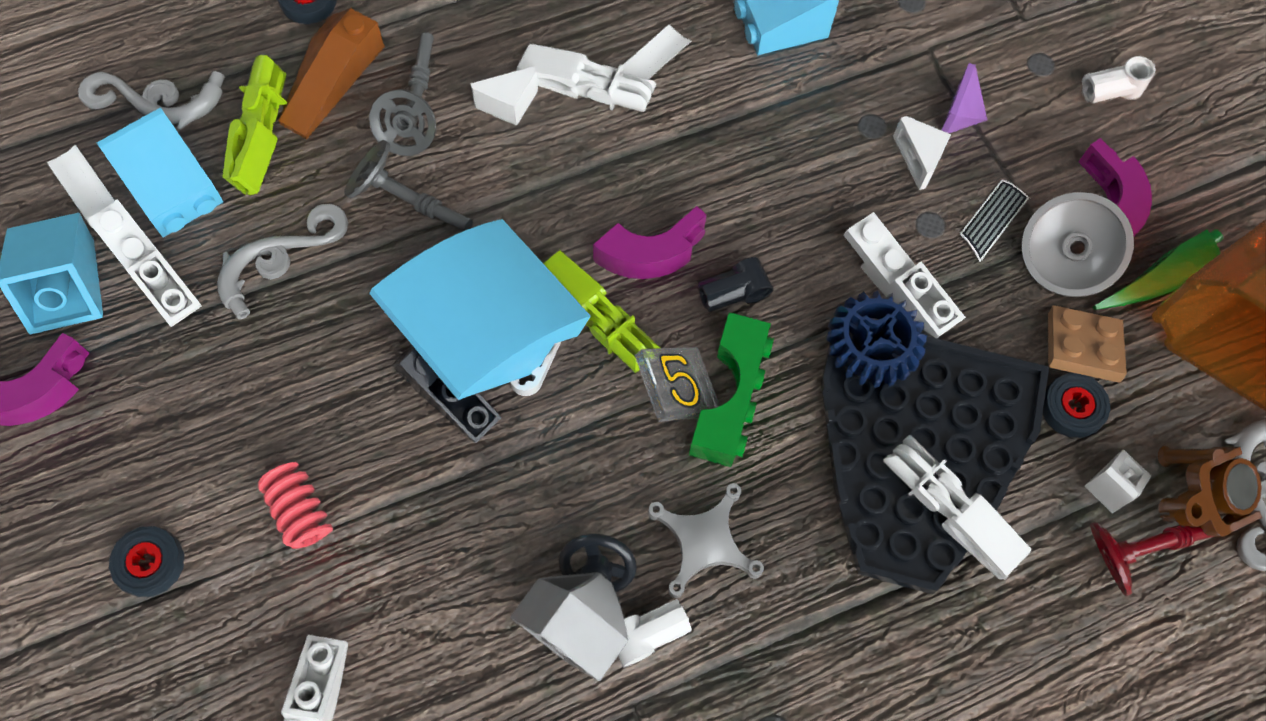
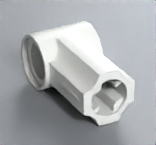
M1137 56L1130 58L1123 66L1085 74L1082 79V93L1085 100L1096 103L1117 97L1129 100L1136 99L1143 94L1155 75V65L1151 60Z
M675 599L640 617L633 615L625 618L628 641L618 654V657L623 667L630 666L653 654L656 648L691 632L692 628L688 617L679 601Z

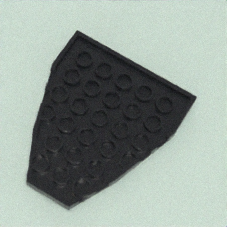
M893 328L895 336L901 340L898 332ZM849 332L853 345L860 351L859 343L852 338L853 334ZM881 332L877 337H874V339L871 340L869 346H872V344L875 341H878L884 332ZM927 336V342L922 346L925 348V355L919 360L918 368L913 372L909 371L910 374L907 379L901 381L897 378L894 385L890 387L882 379L880 386L874 388L871 379L868 378L864 384L859 385L858 379L860 376L855 373L853 376L846 378L845 373L848 368L846 366L836 368L835 362L839 356H829V352H827L821 388L833 482L857 574L934 594L948 578L947 576L964 558L967 550L942 527V524L948 518L938 511L933 512L929 510L914 494L910 496L908 493L912 489L883 462V459L889 454H893V450L898 445L903 444V440L908 435H911L939 463L944 459L946 460L944 465L961 481V488L969 499L975 493H978L997 511L1008 491L1009 484L1016 472L1021 468L1024 457L1040 433L1049 366ZM874 357V358H871V359H874V360L884 361V360L881 359V358H875V357ZM936 473L933 474L936 479L940 477ZM925 483L922 485L925 490L929 488Z

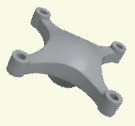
M732 483L728 485L724 498L716 507L697 515H677L665 510L659 502L650 504L648 509L649 517L666 525L677 538L681 549V569L677 578L670 583L668 589L671 597H681L684 593L685 585L690 578L697 572L710 566H733L745 571L753 579H757L762 575L764 571L763 564L758 560L752 561L738 549L730 533L729 512L731 506L739 499L741 494V488L738 484ZM752 568H757L758 572H755ZM678 587L680 591H675L673 588Z

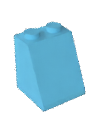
M735 0L734 9L737 18L743 20L748 43L753 44L757 55H762L828 38L839 0Z
M161 107L97 142L162 237L181 230L185 224L201 215L210 213L216 206L223 203L216 188Z
M80 213L11 227L6 230L0 258V288L29 335L103 318L94 239Z

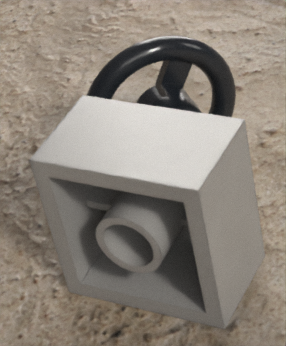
M585 534L572 539L563 547L559 556V568L563 576L538 578L510 618L565 662L600 682L628 641L626 625L616 593L626 588L633 581L637 565L632 551L620 540L604 534ZM599 546L609 548L619 554L625 566L609 562L605 556L601 555ZM585 547L588 556L586 565L574 572L570 564L571 557L577 550ZM612 576L618 577L617 580L611 582Z

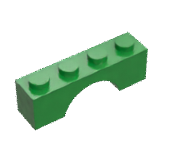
M729 312L717 358L731 370L736 382V393L728 402L719 407L701 410L689 456L732 467L735 456L743 457L748 436L741 433L744 422L751 424L757 403L750 400L753 389L760 391L766 370L760 369L759 366L762 357L769 359L774 342V338L768 336L771 323Z

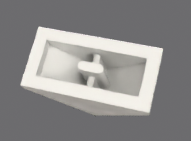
M532 66L471 83L475 107L517 125L538 92L535 67Z
M905 116L900 118L893 137L918 189L923 190L926 188L951 134Z
M1123 449L1085 487L1111 513H1114L1135 500L1142 493L1151 475Z

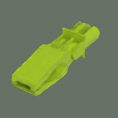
M266 55L256 57L253 62L248 85L239 87L244 93L242 101L243 113L240 120L235 119L230 123L222 177L246 195L259 193L278 139L272 132L273 123L277 118L279 106L287 104V101L281 97L286 73Z
M559 250L543 263L590 314L591 317L586 325L593 336L607 348L608 354L615 353L636 374L641 369L640 364L646 365L651 361V356H656L661 352V348L635 324V316L632 315L630 317L618 305L614 306L605 297V289L562 251Z

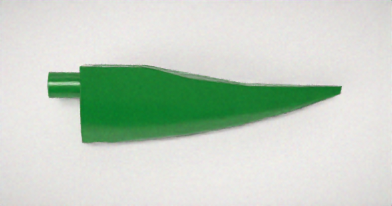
M1206 229L1165 253L1135 281L1092 306V308L1100 310L1150 300L1184 288L1210 276L1215 271L1221 270L1223 268V258L1217 244L1223 240L1222 233L1217 229L1211 232Z

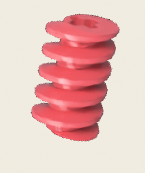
M297 462L280 465L265 473L258 481V488L264 494V502L267 506L271 507L270 515L273 519L277 520L276 528L280 533H283L282 541L286 546L292 547V549L313 545L333 530L331 524L319 526V523L326 519L327 514L325 511L313 513V510L321 504V501L318 497L307 499L315 489L312 484L301 486V484L307 481L309 476L306 472L294 473L299 467Z

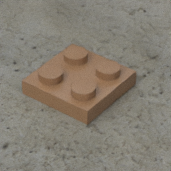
M1053 305L1048 313L1049 368L1121 383L1127 374L1123 320Z

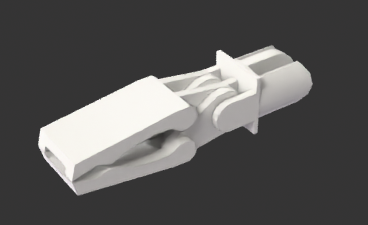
M534 44L528 45L516 70L534 66L538 86L576 99L578 95L591 98L594 101L610 105V110L612 111L616 104L645 112L656 87L655 81L624 73L621 64L618 69L607 65H599L588 61L584 54Z
M908 435L903 440V444L898 445L893 450V454H889L883 459V462L912 489L908 494L910 496L914 494L929 510L933 512L938 511L946 516L948 519L942 524L944 530L998 579L1005 580L1018 564L1030 554L1032 549L1000 514L978 493H975L969 499L961 488V481L944 465L946 460L944 459L939 463L911 435ZM936 473L940 477L936 479L933 474ZM924 483L929 487L927 490L922 487Z

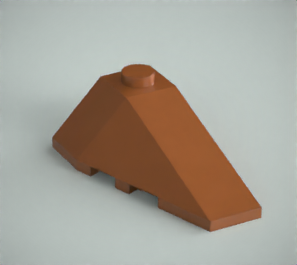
M352 8L333 14L328 18L310 41L288 96L287 104H285L279 118L280 125L308 139L384 48L378 22Z

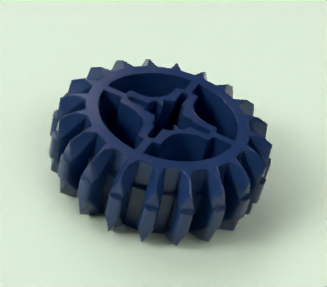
M878 290L873 292L871 299L864 291L858 295L857 300L850 296L845 301L844 306L840 305L836 309L835 317L831 318L828 324L831 331L826 336V342L832 344L828 350L829 356H839L835 365L836 368L843 366L848 368L845 373L846 378L853 376L854 373L859 375V385L864 384L868 378L871 379L874 388L880 386L882 379L890 387L894 385L897 378L901 381L907 379L910 374L909 371H915L919 366V360L925 355V348L922 346L927 342V335L921 333L924 329V322L914 321L917 316V310L907 312L905 310L906 300L901 301L899 304L893 302V293L889 294L886 299L881 298ZM893 328L898 332L901 340L895 336ZM849 332L853 334L852 338L859 343L860 351L853 345ZM881 332H884L878 341H875L872 344V346H869L871 340L874 339V337H877ZM874 357H875V358H881V359H883L884 361L874 360V359H871V358H874Z

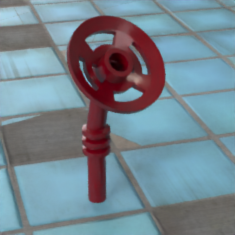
M1096 521L1090 523L1093 537L1103 560L1117 586L1125 596H1129L1132 593L1129 564L1137 562L1136 557L1166 548L1177 550L1189 547L1195 541L1215 537L1205 534L1201 526L1177 525L1165 528L1161 534L1130 543L1126 540L1117 542Z

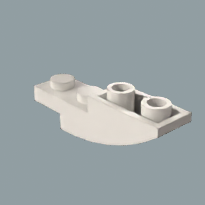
M118 199L87 218V221L171 327L202 307Z
M874 212L847 229L844 233V237L864 261L861 268L886 297L893 293V302L899 304L901 301L906 300L905 310L907 312L917 310V316L914 321L924 322V331L937 339L966 318L922 262L917 265L913 263Z
M307 635L281 712L284 721L333 720L346 660L347 641Z

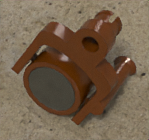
M1162 446L1158 451V461L1163 467H1169L1171 464L1190 465L1186 471L1188 491L1176 499L1170 497L1163 498L1159 504V513L1167 512L1169 514H1163L1160 517L1165 522L1174 521L1182 526H1201L1204 533L1208 536L1225 537L1231 532L1262 518L1261 512L1254 510L1261 498L1262 485L1260 475L1256 467L1249 460L1235 458L1243 454L1241 447L1170 449L1168 446ZM1219 514H1226V516L1221 519Z

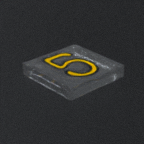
M698 347L641 349L635 354L658 422L699 418L701 410L720 406Z

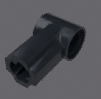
M758 257L742 260L732 267L731 271L698 282L700 299L708 312L743 300L745 303H755L768 297L773 292V286Z

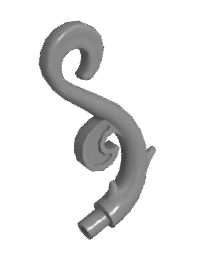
M97 72L89 75L81 82L78 95L86 107L100 110L111 105L117 97L113 90H109L108 93L101 96L95 95V92L101 85L112 84L140 113L146 116L161 107L170 122L178 124L177 128L181 130L192 121L207 115L216 106L223 93L221 86L225 77L219 72H211L208 83L203 84L200 93L191 96L192 101L169 108V106L177 102L179 93L174 83L169 80L151 82L146 86L141 96L120 78L106 72ZM163 99L162 102L166 107L157 105V101Z
M321 204L310 211L306 222L310 233L315 234L316 226L323 220H330L334 223V227L325 235L272 236L248 243L236 250L231 256L227 251L224 252L222 268L217 280L218 294L227 309H231L238 319L246 318L250 314V310L244 303V295L241 292L245 280L241 279L239 281L244 267L257 257L255 262L256 269L263 278L271 280L281 277L290 267V257L285 249L320 246L338 241L344 236L348 228L345 212L334 204ZM262 255H272L268 260L261 257Z
M1266 419L1253 422L1236 435L1225 439V444L1241 447L1243 454L1235 458H1244L1251 462V456L1255 447L1263 441L1264 447H1266ZM1266 462L1255 466L1261 477L1262 490L1260 501L1254 510L1261 512L1262 518L1259 521L1266 529V505L1262 498H1266ZM1256 526L1247 529L1239 536L1236 548L1245 564L1253 569L1266 571V554L1258 551L1255 546V538L1263 534L1264 530Z

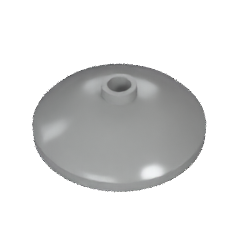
M1085 192L1064 194L1046 202L1030 218L1022 239V255L1031 276L1045 289L1068 297L1089 296L1109 288L1128 268L1134 249L1132 227L1124 212L1110 200ZM1073 244H1083L1085 246L1084 251L1081 254L1072 253L1071 247Z

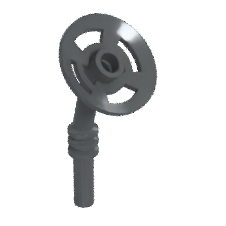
M430 33L421 34L416 63L411 67L410 79L408 81L410 91L395 89L385 92L377 98L370 110V128L375 139L378 142L382 140L389 142V152L397 155L413 156L423 152L432 143L436 134L434 113L429 104L422 98L423 91L428 88L431 73L428 66L434 36ZM400 97L407 98L406 104L396 105L392 99ZM382 108L387 110L384 118L387 128L385 131L380 122ZM424 112L428 120V131L426 135L423 133L425 127V119L423 116ZM393 113L396 116L393 118V121L391 122V114ZM418 118H419V128H417V127L415 126L416 123H417V121H418ZM397 135L404 138L413 136L416 144L402 145L394 142V139Z
M386 140L378 142L364 156L345 187L344 195L348 198L361 194L371 185L375 188L381 187L413 205L415 211L431 219L437 217L463 231L471 229L473 224L472 219L443 206L439 199H435L426 193L419 194L387 176L388 171L384 169L389 155L390 143Z

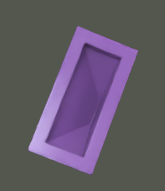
M968 64L941 130L948 134L987 120L974 64Z

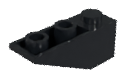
M413 345L391 365L425 400L474 443H477L502 418L479 393L458 400Z

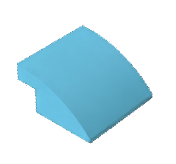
M503 219L465 230L423 251L380 281L369 293L458 400L531 375L534 369L541 366L555 343L577 337L591 317Z

